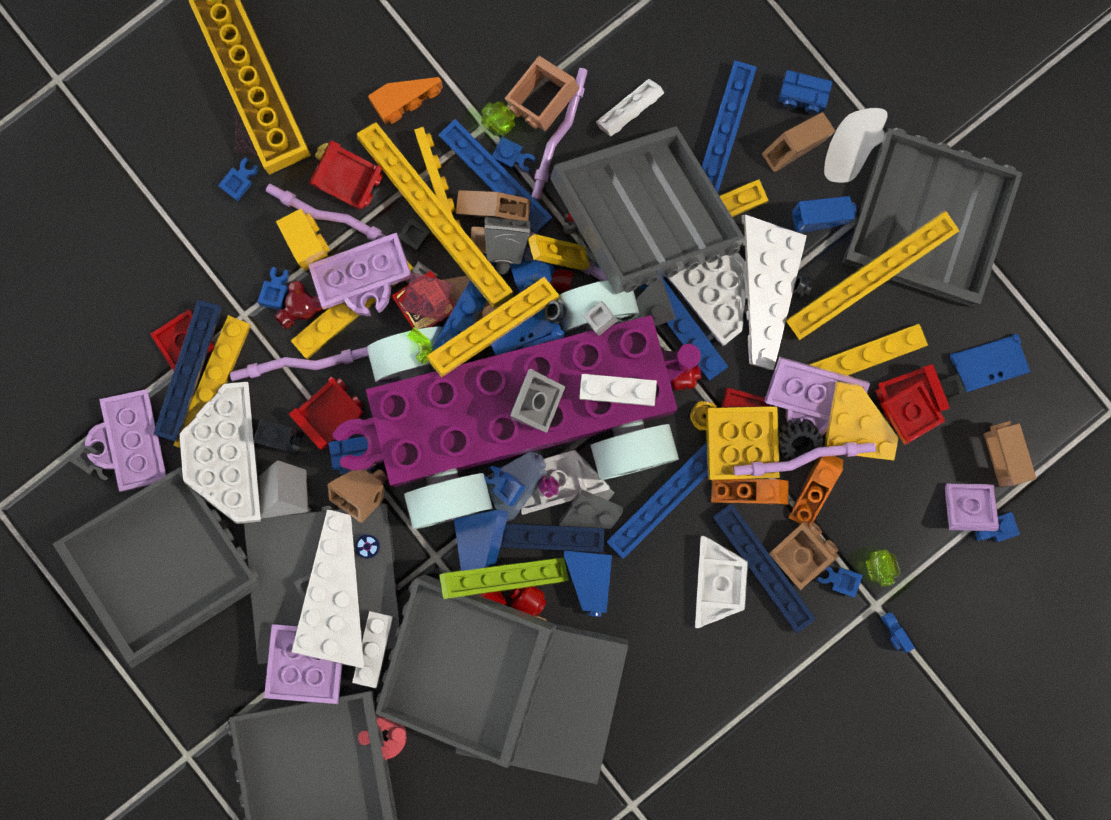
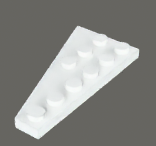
M742 215L745 236L743 246H745L746 256L744 261L745 295L748 298V311H746L747 320H749V364L767 370H774L807 236L748 215Z
M327 510L292 653L364 668L351 516Z

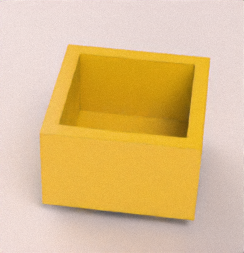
M301 208L276 221L297 263L304 271L309 270V264L329 257L327 252L330 251V248L321 233L317 235L316 232L320 229L310 213L305 214Z

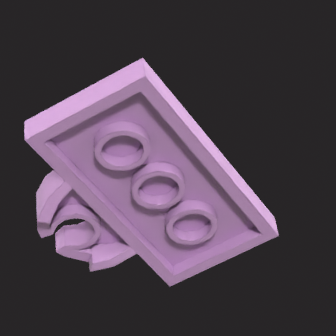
M397 233L308 265L323 309L346 302L352 311L363 316H371L369 309L365 307L368 299H376L375 307L380 313L389 303L391 297L390 286L412 278Z
M779 357L764 401L767 404L785 408V417L788 425L789 420L795 423V418H800L801 422L803 418H806L816 425L821 436H823L827 432L836 381L859 384L866 393L870 383Z
M145 389L99 399L104 423L94 426L89 431L85 440V446L91 447L96 442H102L105 449L100 455L88 454V458L98 467L115 469L119 492L149 486L166 476L159 438L153 434L156 424L148 390Z

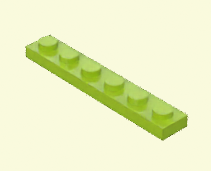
M565 558L449 572L439 575L443 599L569 581Z

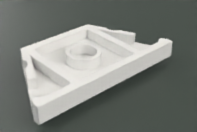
M577 450L569 451L544 459L546 463V476H553L560 485L558 488L559 494L547 498L537 487L522 507L521 512L524 515L572 501L581 489L596 494L609 490L610 487L604 480L599 479L598 473Z
M701 536L695 628L703 627L745 609L748 561L706 536Z

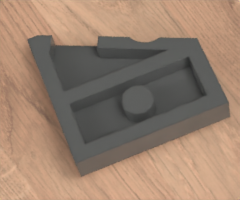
M662 278L649 285L636 299L639 316L631 320L652 315L655 326L676 319Z
M581 489L560 517L559 526L611 529L622 515L623 507Z

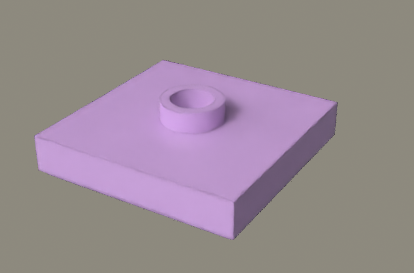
M946 483L945 496L949 530L997 531L999 529L994 484Z

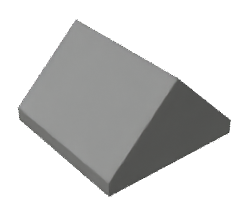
M529 369L511 412V419L547 433L565 386Z
M277 460L259 476L261 519L308 512L307 472L305 469Z

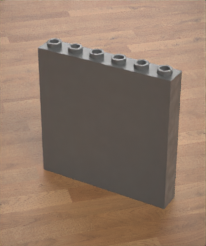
M179 467L53 543V546L131 668L259 588L257 579L260 577L253 566L248 568L244 562L247 559L240 546L234 547L231 542L234 538L227 527L222 529L218 523L222 520L216 510L212 509L210 511L206 505L208 501L184 483L182 467Z
M382 501L362 523L352 516L351 522L361 641L363 640L369 611L391 615L394 617L386 649H393L398 639L396 638V631L401 625V614L389 504H383ZM335 506L321 507V512H312V508H308V512L262 518L260 522L244 523L248 568L253 566L260 577L257 579L259 588L251 592L258 664L268 663L272 624L298 626L304 603L293 582L312 573L327 510L348 514L342 509L336 510ZM367 537L375 540L371 544V546H377L374 554L369 550L370 544L366 543ZM361 539L366 543L364 549L369 550L367 551V556L360 554V551L363 550V547H358Z
M425 574L419 576L411 582L409 587L411 595L409 602L405 604L402 611L404 619L396 631V638L398 639L389 655L391 662L389 669L385 671L382 678L384 686L376 699L377 709L375 714L508 768L515 762L557 625L480 595L443 599L440 580Z
M556 624L555 634L517 756L511 766L597 784L628 649V639ZM456 748L457 754L484 759L462 749Z
M375 689L340 695L338 704L302 702L229 717L230 722L227 724L229 735L233 738L234 746L231 747L233 760L237 762L238 769L235 771L237 784L241 786L242 794L239 795L241 808L245 810L246 818L244 820H398L388 761L385 757L383 758L381 747H384L383 733L381 727L377 724L378 715L375 714L377 709ZM361 731H368L370 739L368 745H361L359 743L358 735Z

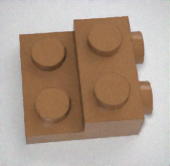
M808 521L802 523L769 553L800 590L839 557L836 553L838 551L836 545L830 540L826 542L820 536L822 531L819 526L814 522L809 523Z

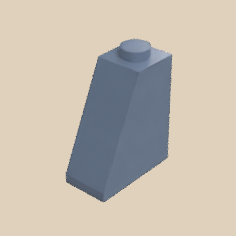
M528 452L501 468L503 474L504 472L511 473L526 486L513 506H508L492 492L496 485L486 483L488 493L496 510L507 511V521H511L517 516L538 487L542 476L547 475L545 470L546 463L540 454ZM494 472L491 473V474L488 475V476L491 477V478H493V477H494Z

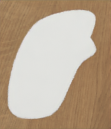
M869 108L849 114L841 122L831 140L825 159L824 174L829 181L837 183L850 182L858 175L871 150L883 141L884 132L882 129L887 119V112L884 109Z

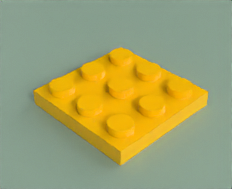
M777 407L706 408L708 480L780 478L779 472L764 473L763 476H753L752 474L734 476L733 466L751 465L752 462L762 461L763 464L779 462Z

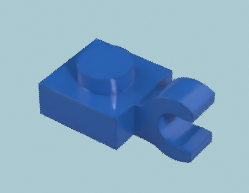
M1008 512L998 516L999 529L997 531H975L977 541L993 537L995 542H1000L1020 535L1013 513Z

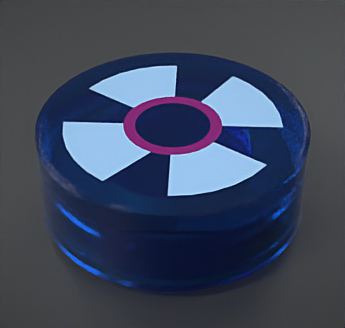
M363 535L356 541L355 549L360 557L370 559L379 553L380 543L373 535Z

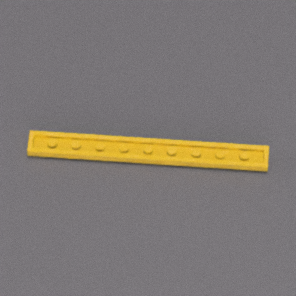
M375 122L358 132L357 139L376 163L382 167L385 174L493 309L513 296L511 288L380 126Z

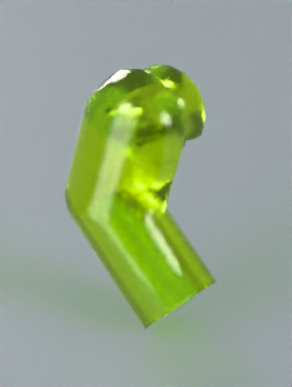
M414 327L407 337L418 345L419 352L416 354V359L420 363L425 364L428 361L427 355L433 352L432 344L428 337Z

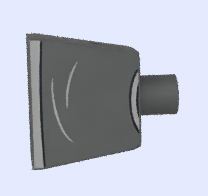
M485 217L484 230L487 260L496 262L498 274H509L510 264H520L530 234V221Z

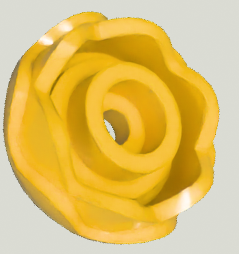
M698 402L691 410L690 418L696 428L706 430V418H703V414H706V408H717L712 402Z

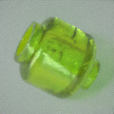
M498 101L494 104L489 102L481 111L483 114L481 119L482 125L494 136H505L516 124L514 122L515 114L503 102Z
M880 550L870 554V558L866 561L870 580L873 583H880L881 587L894 584V579L900 576V568L895 554L889 553L888 550Z

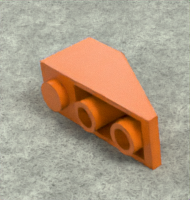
M439 77L387 83L370 94L368 98L385 125L388 123L393 124L402 118L403 113L420 107L423 100L428 97L430 99L436 97L441 92L440 89L443 88Z
M836 456L817 458L788 518L800 524L806 521L809 523L814 522L843 471L842 459Z
M780 479L712 480L711 502L788 505V481Z

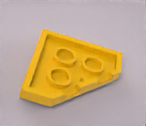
M836 381L824 447L841 446L848 442H856V444L875 443V452L858 453L857 456L894 460L898 436L865 390L859 384Z

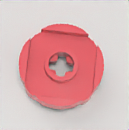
M378 715V726L381 727L382 731H388L386 736L389 739L388 741L384 740V747L381 746L383 758L385 757L387 760L395 757L404 748L407 739L406 726ZM366 730L361 731L358 735V741L361 745H368L370 743L369 733Z

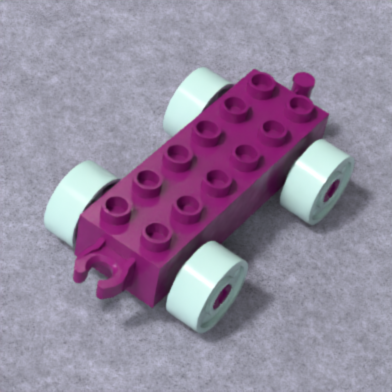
M608 280L578 287L559 295L557 300H562L565 303L564 306L567 307V315L559 323V326L564 332V336L569 337L462 364L442 378L427 360V355L432 353L430 350L443 327L422 328L396 334L376 341L367 347L375 382L385 385L366 389L373 418L348 420L340 424L334 431L333 437L338 441L348 440L354 434H361L368 441L367 451L363 455L344 456L340 459V464L342 467L353 471H363L374 467L377 463L384 462L389 483L394 487L426 480L428 486L404 494L413 529H419L493 509L484 474L459 478L457 471L613 431V438L591 445L600 480L615 478L679 460L670 424L645 429L643 422L673 415L678 410L670 382L682 373L691 371L699 363L701 358L700 351L692 344L682 345L678 352L661 350L652 315L631 320L639 316L634 291L629 293L624 291L615 294ZM603 301L618 321L599 336L583 316L599 302ZM529 369L565 386L547 433L512 420L510 417ZM582 374L656 380L655 406L579 400Z

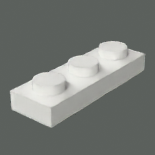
M648 79L597 120L598 127L609 136L619 132L624 125L636 118L640 112L656 102L664 94L661 86Z
M582 374L579 400L655 406L657 381Z
M369 611L362 640L364 668L356 667L352 683L377 688L394 616Z

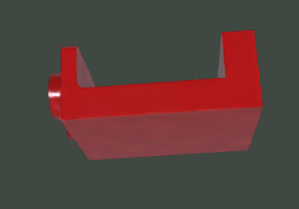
M330 141L309 181V185L359 210L369 205L373 197L370 192L373 186H378L383 174L380 173L382 167L374 165L340 147V144Z
M933 364L879 383V389L875 390L879 403H882L922 380L940 412L950 408ZM883 412L886 421L889 425H891L892 423L889 420L888 416L885 412Z
M330 377L328 379L329 382L299 409L295 408L289 413L291 418L316 446L323 451L329 446V442L336 440L333 437V433L340 424L348 420L360 419L365 414L361 409L365 405L356 395L353 398L350 397L346 392L349 389L348 386L340 378L336 381L333 377Z

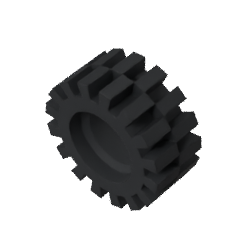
M795 418V423L789 420V426L783 424L781 426L783 431H778L779 448L784 458L788 459V461L815 448L823 447V438L811 420L809 422L808 419L803 418L801 422L800 418ZM808 436L804 444L799 446L791 445L797 437Z

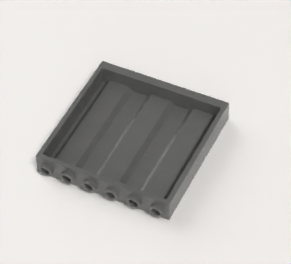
M677 126L556 164L550 177L615 294L624 291L629 293L638 286L644 284L651 285L660 278H671L680 271L686 269L688 271L693 270L702 263H713L719 257L725 255L732 256L740 250V246L745 239Z
M889 128L884 134L842 263L861 269L933 218L946 211L959 229V232L894 275L890 280L975 308L981 304L1023 173L1016 171V168L1010 165L1001 166L995 164L990 158L982 157L980 159L972 156V153L968 151L950 149V146L945 143L935 144L929 142L924 136H911L906 134V131L903 129Z

